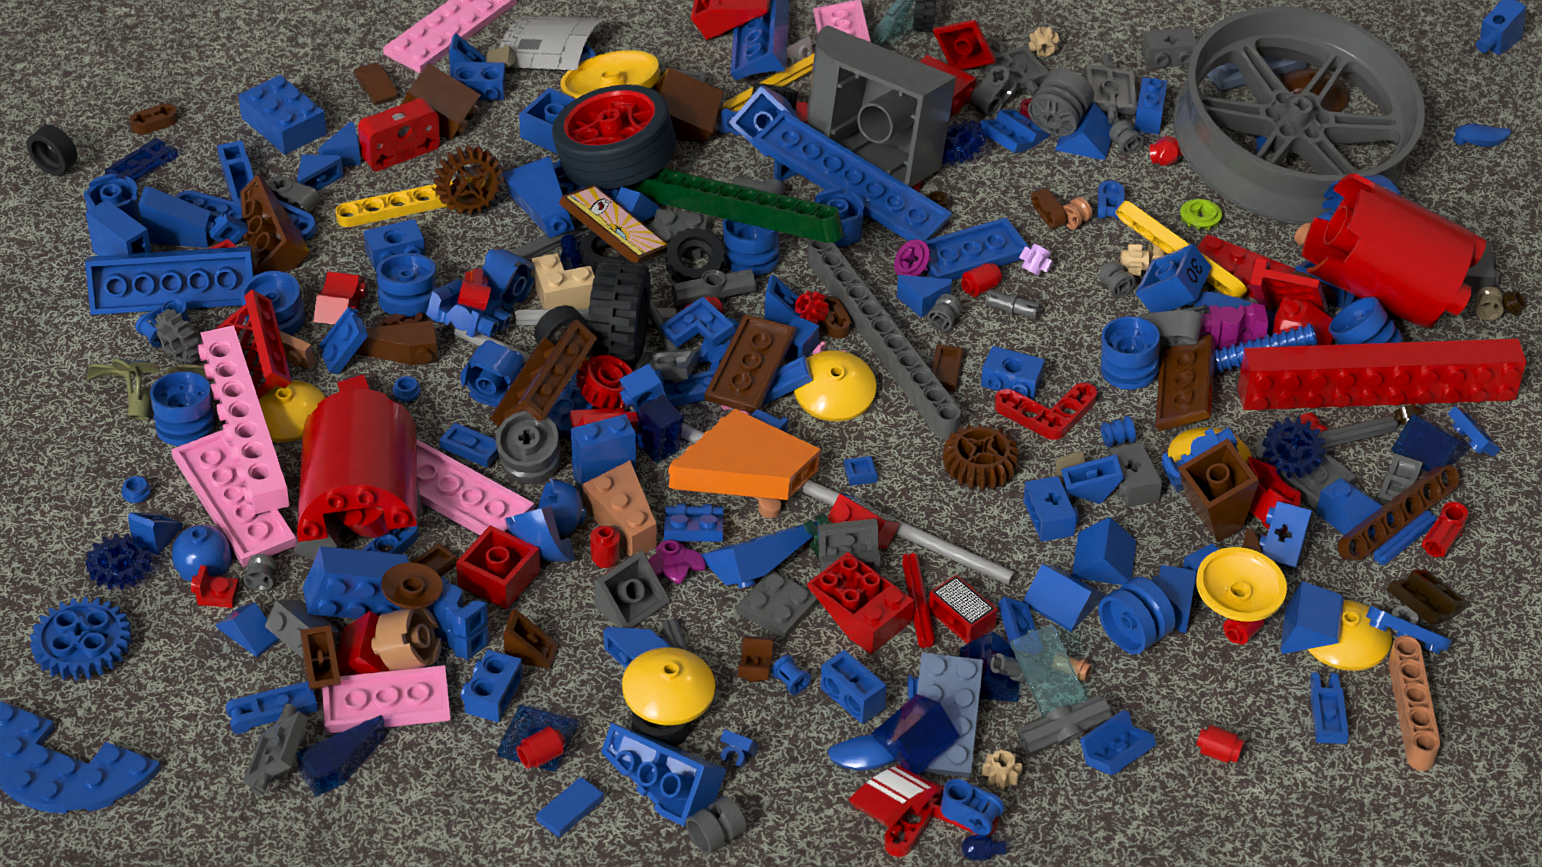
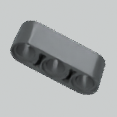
M1175 310L1142 313L1139 315L1140 318L1149 320L1157 327L1160 333L1159 347L1195 345L1198 343L1204 318L1198 312Z

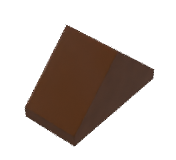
M517 609L512 610L503 633L505 654L522 659V664L550 668L559 644Z
M331 625L300 630L304 671L309 689L341 685Z

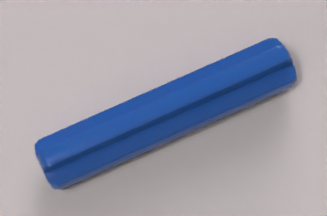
M1430 511L1421 513L1374 551V561L1380 565L1387 564L1432 528L1437 519L1435 514H1431Z

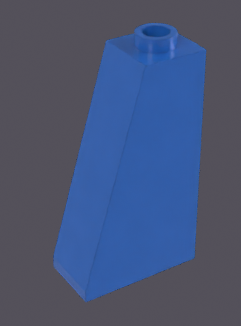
M550 156L501 174L504 177V183L509 196L549 238L574 230L570 213L559 204L564 194Z

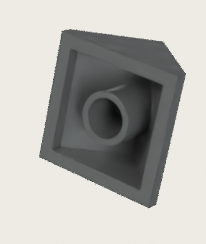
M639 550L594 580L595 608L619 628H632L670 602L642 550Z

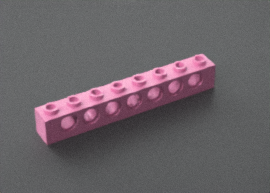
M233 325L201 332L202 344L198 345L201 361H207V364H204L205 375L208 381L213 380V384H210L213 400H219L220 403L216 404L220 421H226V424L223 425L226 441L232 440L233 445H229L232 461H238L239 466H236L239 483L245 482L246 487H242L246 504H252L255 514L288 507L287 486L235 327Z

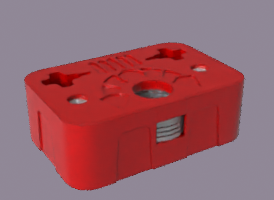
M418 98L363 118L358 124L361 157L373 171L378 172L436 150L440 145L438 114L424 98Z

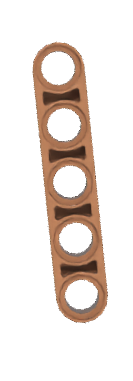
M1399 636L1393 642L1388 662L1408 764L1416 770L1425 771L1431 769L1435 764L1440 739L1421 646L1413 637Z

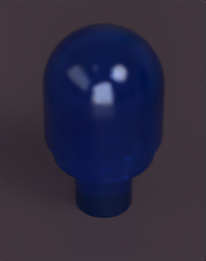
M970 835L963 840L961 850L963 855L969 860L987 861V859H992V855H1006L1007 844L1006 842H992V837H987V835Z

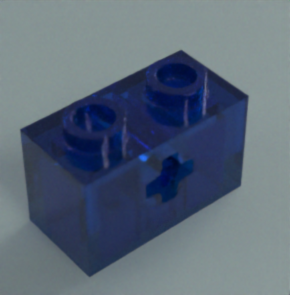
M664 395L654 400L646 401L640 407L636 443L656 464L679 452L684 418Z

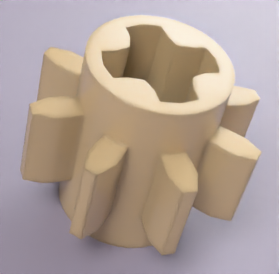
M1038 27L1034 33L1030 34V51L1036 50L1037 56L1047 57L1059 49L1057 44L1059 42L1058 33H1052L1051 27Z
M1129 244L1128 250H1121L1120 263L1132 276H1141V270L1147 271L1149 266V251H1142L1141 244Z
M1000 749V751L995 752L993 755L987 754L986 763L983 764L982 775L989 776V786L994 785L1004 790L1010 784L1017 785L1018 776L1021 775L1022 764L1015 763V753L1011 754Z

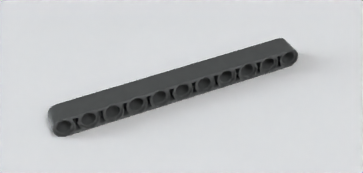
M809 239L808 265L829 293L840 300L852 324L935 435L948 440L950 434L956 433L960 426L961 410L836 245L833 242L825 243Z

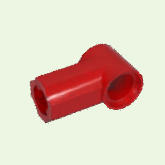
M474 268L472 271L465 273L458 297V304L485 311L491 287H488V278L484 275L483 270Z
M1448 502L1443 506L1441 515L1422 541L1421 546L1427 554L1435 558L1444 557L1455 540L1462 536L1468 516V510L1463 504Z

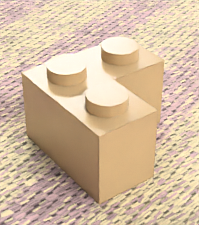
M558 253L532 258V263L535 266V271L532 270L533 278H535L534 286L543 309H553L562 305L573 306L575 309L589 308L590 294L593 287V279L595 278L591 266L564 271Z

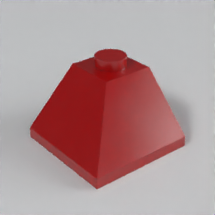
M976 19L933 29V33L950 66L963 70L995 63L996 59Z
M1283 297L1275 316L1273 333L1281 334L1282 330L1289 332L1290 328L1296 330L1298 326L1302 325L1304 328L1307 327L1308 323H1311L1316 334L1317 345H1332L1334 338L1329 333V324L1332 321L1330 316L1310 302Z

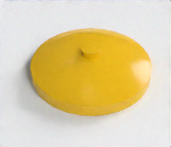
M623 50L601 54L582 61L578 64L577 70H568L565 73L560 85L563 94L577 99L596 89L613 85L629 84L651 88L658 81L661 73L658 60L652 54L636 50Z

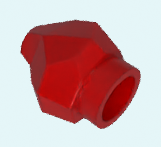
M1164 136L1157 140L1156 143L1149 145L1152 164L1173 165L1178 161L1179 156L1183 155L1178 141L1172 136Z

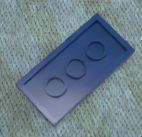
M1007 217L924 241L932 250L929 255L932 261L927 263L928 270L925 271L930 278L954 280L961 278L963 273L984 263H994L997 266L1022 260L1019 257L1024 247L1029 249L1030 247Z

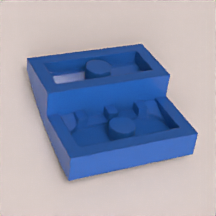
M1015 109L999 110L996 119L981 120L978 126L979 131L1013 153L1031 149L1050 136L1049 133L1040 129L1032 120Z

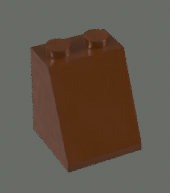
M428 63L408 90L402 104L418 98H424L439 116L440 137L452 140L457 132L462 134L469 123L467 117L472 119L479 109L476 102L480 94Z
M668 67L651 89L660 93L667 101L676 139L703 143L709 136L712 137L717 130L718 123L715 120L723 108L724 102L721 101L723 91Z
M1227 438L1178 467L1187 502L1217 543L1243 528L1259 484V479Z

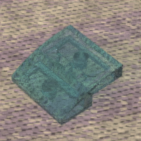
M896 0L886 12L884 18L874 28L873 44L880 46L908 14L914 0Z

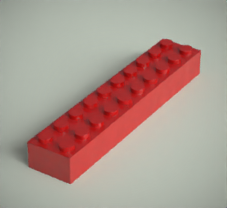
M1518 338L1244 348L1237 388L1243 410L1346 406L1368 407L1373 405L1396 406L1401 404L1423 405L1428 403L1451 404L1456 402L1478 403L1484 401L1506 402L1516 400L1527 361Z

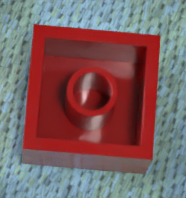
M489 525L456 561L458 586L500 607L508 609L540 573L539 548Z

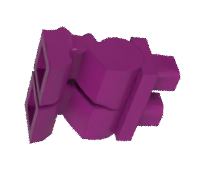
M1252 303L1249 306L1239 305L1238 309L1229 306L1219 309L1218 306H1209V313L1202 314L1204 318L1200 333L1206 332V334H1199V338L1212 334L1215 339V349L1218 348L1219 351L1223 350L1222 347L1224 346L1231 348L1232 344H1235V346H1238L1240 342L1246 344L1250 339L1256 341L1257 337L1264 339V336L1267 335L1268 319L1265 305Z

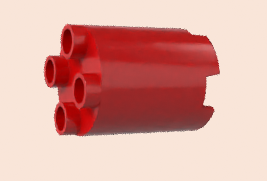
M1356 173L1343 177L1334 186V191L1343 196L1344 199L1335 210L1330 221L1314 217L1307 232L1301 256L1314 263L1315 267H1308L1306 272L1358 298L1375 297L1387 312L1418 327L1432 328L1444 311L1454 316L1460 314L1471 296V287L1463 283L1468 269L1475 266L1482 257L1486 247L1485 238Z

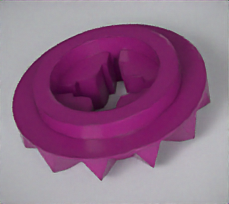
M918 239L908 241L898 250L894 260V269L897 275L921 277V272L928 270L926 265L932 261L929 256L932 250L924 241ZM916 257L918 258L917 261L913 262V265L908 263L915 260Z

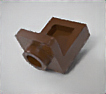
M743 637L742 655L738 666L739 678H745L749 682L768 680L772 666V638Z

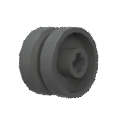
M525 410L512 414L498 428L495 442L502 469L510 479L519 483L536 484L546 481L556 473L561 465L562 450L556 425L548 416L538 422Z

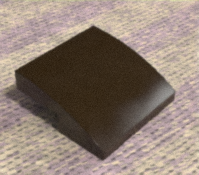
M1426 569L1412 570L1406 580H1392L1387 588L1389 593L1431 625L1443 623L1454 618L1471 604Z

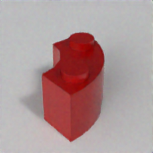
M327 271L323 290L317 295L313 322L335 325L347 307L358 311L361 298L365 299L367 296L368 284L365 283V278L360 275Z
M1249 456L1246 463L1259 479L1249 511L1262 521V525L1265 528L1269 529L1270 525L1266 524L1269 508H1275L1277 501L1300 507L1301 492L1282 481L1274 466ZM1284 527L1281 532L1285 534L1288 528Z

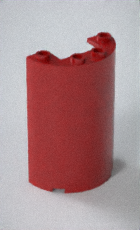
M369 389L344 390L332 394L319 402L317 408L311 415H308L303 427L297 527L298 542L328 538L324 518L325 513L383 506L387 530L417 526L416 426L408 410L400 402L397 404L388 399L387 394Z

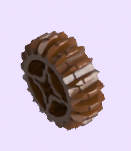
M467 144L465 151L457 147L456 154L453 155L451 152H447L449 159L447 161L440 159V164L443 167L435 168V173L438 176L433 178V182L437 185L435 192L437 195H440V201L446 204L449 210L455 209L460 215L464 210L467 214L471 215L473 209L481 213L483 205L490 208L491 204L489 201L491 199L498 201V196L495 193L503 192L500 184L505 182L503 175H501L503 168L501 165H498L499 160L494 156L492 157V153L489 150L483 152V149L478 145L473 150L471 145ZM467 164H475V165H473V166H471V167H466V166H464V165H467ZM457 171V176H456V178L452 181L453 184L450 185L451 179H452L454 173ZM464 174H466L468 178H472L471 181L473 182L474 186H472L470 182H466L467 179L465 178ZM486 175H488L486 183L481 189V184L486 179ZM467 193H472V194H473V195H470V196H463V195H465V194H467Z
M968 424L966 430L959 427L956 433L950 434V437L944 444L942 460L945 472L949 473L951 480L958 479L959 486L967 483L970 490L974 486H979L982 491L985 486L994 490L996 484L1003 487L1006 481H1011L1018 469L1020 454L1018 453L1016 441L1011 439V434H1004L1002 428L994 430L992 424L988 428L982 427L981 424L978 427Z

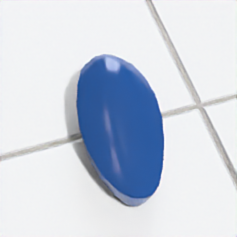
M1469 123L1457 127L1453 140L1458 145H1464L1468 142L1482 147H1493L1504 143L1508 139L1511 130L1509 128Z
M863 735L833 745L828 749L830 761L838 766L862 771L877 769L897 761L900 749L892 739L885 736Z

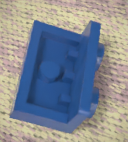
M1125 710L1120 711L1080 740L1086 764L1111 776L1120 772L1129 763L1142 757L1145 752L1156 746L1154 734L1132 726L1130 714Z

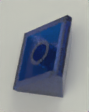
M1412 414L1391 451L1398 455L1423 462L1422 469L1429 472L1437 466H1453L1470 450L1471 446L1421 417Z
M993 630L960 648L959 657L983 660L979 699L1018 702L1019 682L1012 680L1007 675L994 673L991 670L990 663L993 656L996 657V654L1015 658L1020 657L1019 651L1011 649L1010 644Z
M918 694L871 734L905 769L917 776L960 739L959 733L941 703Z

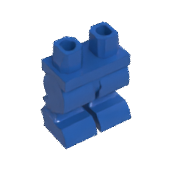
M456 279L432 291L426 315L434 323H445L446 325L452 323L458 330H467L466 335L472 338L480 334L492 337L498 329L504 331L509 327L512 314L501 309L503 302L498 299L493 300L489 296L485 311L458 304V297L463 283L460 279Z
M442 577L443 588L440 598L434 604L425 608L432 613L437 622L438 628L434 629L435 636L441 638V641H447L448 648L453 649L456 657L469 660L489 644L488 625H486L488 623L487 603L472 601L463 607L462 590L455 585L449 584V580Z

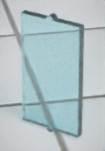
M1054 624L1036 631L1031 629L1026 635L1010 641L1043 718L1049 712L1061 706L1070 705L1071 707L1087 700Z

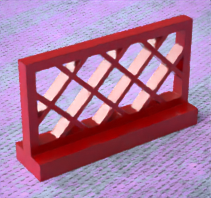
M1256 258L1250 286L1258 304L1265 305L1266 309L1273 311V307H1279L1284 297L1310 302L1325 314H1328L1329 308L1320 280L1273 271L1269 266L1268 260Z
M251 290L244 295L246 304L215 329L234 325L237 337L240 330H244L239 343L243 355L245 350L249 351L245 361L249 373L250 371L254 372L251 379L259 400L277 385L285 389L292 383L272 300ZM249 314V320L247 322V325L244 326L243 322L246 316ZM252 333H253V334H254L253 343H252L251 346H247L248 343H249V340H250V338H251V335H252ZM257 353H258V354H259V361H258V363H257V366H256V367H252V365H253V363H254V360H255V358H256V356H257ZM263 374L264 379H266V382H264L257 388L261 376Z

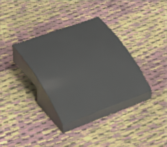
M876 518L817 525L820 573L845 553L849 552L881 575V556L878 551V524Z

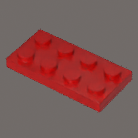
M1209 234L1205 236L1197 247L1202 254L1239 279L1247 288V292L1244 295L1253 299L1256 298L1250 286L1256 258L1268 260L1269 266L1273 271L1288 274L1295 272V268Z

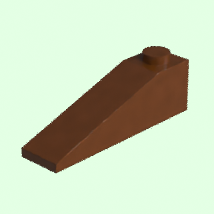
M257 174L240 192L242 218L246 219L248 228L243 239L247 241V246H252L254 276L268 271L287 272L294 270L310 252L303 236L262 176Z

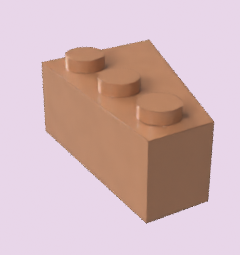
M630 460L582 484L583 507H586V511L600 526H611L619 532L620 547L629 556H632L639 550L646 553L657 547L656 522Z

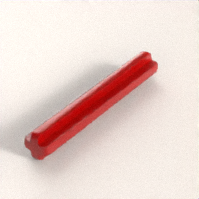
M906 553L902 557V565L908 595L914 599L913 621L918 645L921 648H931L934 646L935 638L918 555L916 553Z

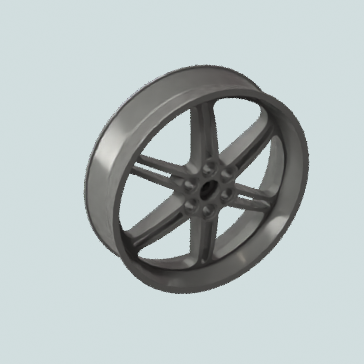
M1271 6L1254 8L1228 16L1208 29L1199 39L1189 60L1187 81L1180 90L1176 100L1173 125L1176 140L1185 160L1199 178L1212 190L1226 200L1251 213L1280 222L1303 225L1307 222H1312L1314 217H1318L1323 212L1332 210L1322 208V203L1329 199L1324 198V193L1332 183L1341 180L1348 174L1356 173L1360 176L1382 175L1390 179L1398 188L1406 169L1407 156L1417 144L1424 126L1425 106L1421 89L1412 71L1391 47L1371 32L1350 21L1325 12L1300 7ZM1262 57L1293 59L1321 68L1302 93L1294 94L1285 88ZM1232 62L1238 66L1245 82L1259 104L1209 97L1200 91L1199 84L1213 69ZM1329 71L1333 72L1320 95L1313 94ZM1342 77L1367 94L1379 106L1385 116L1331 112L1324 110L1322 106L1338 79ZM1218 126L1260 135L1267 140L1255 156L1231 140ZM1391 140L1396 143L1397 148L1387 162L1369 170L1356 172L1332 143H1362ZM1270 151L1275 153L1269 161L1264 160ZM1296 153L1318 174L1299 172L1278 165L1288 154Z

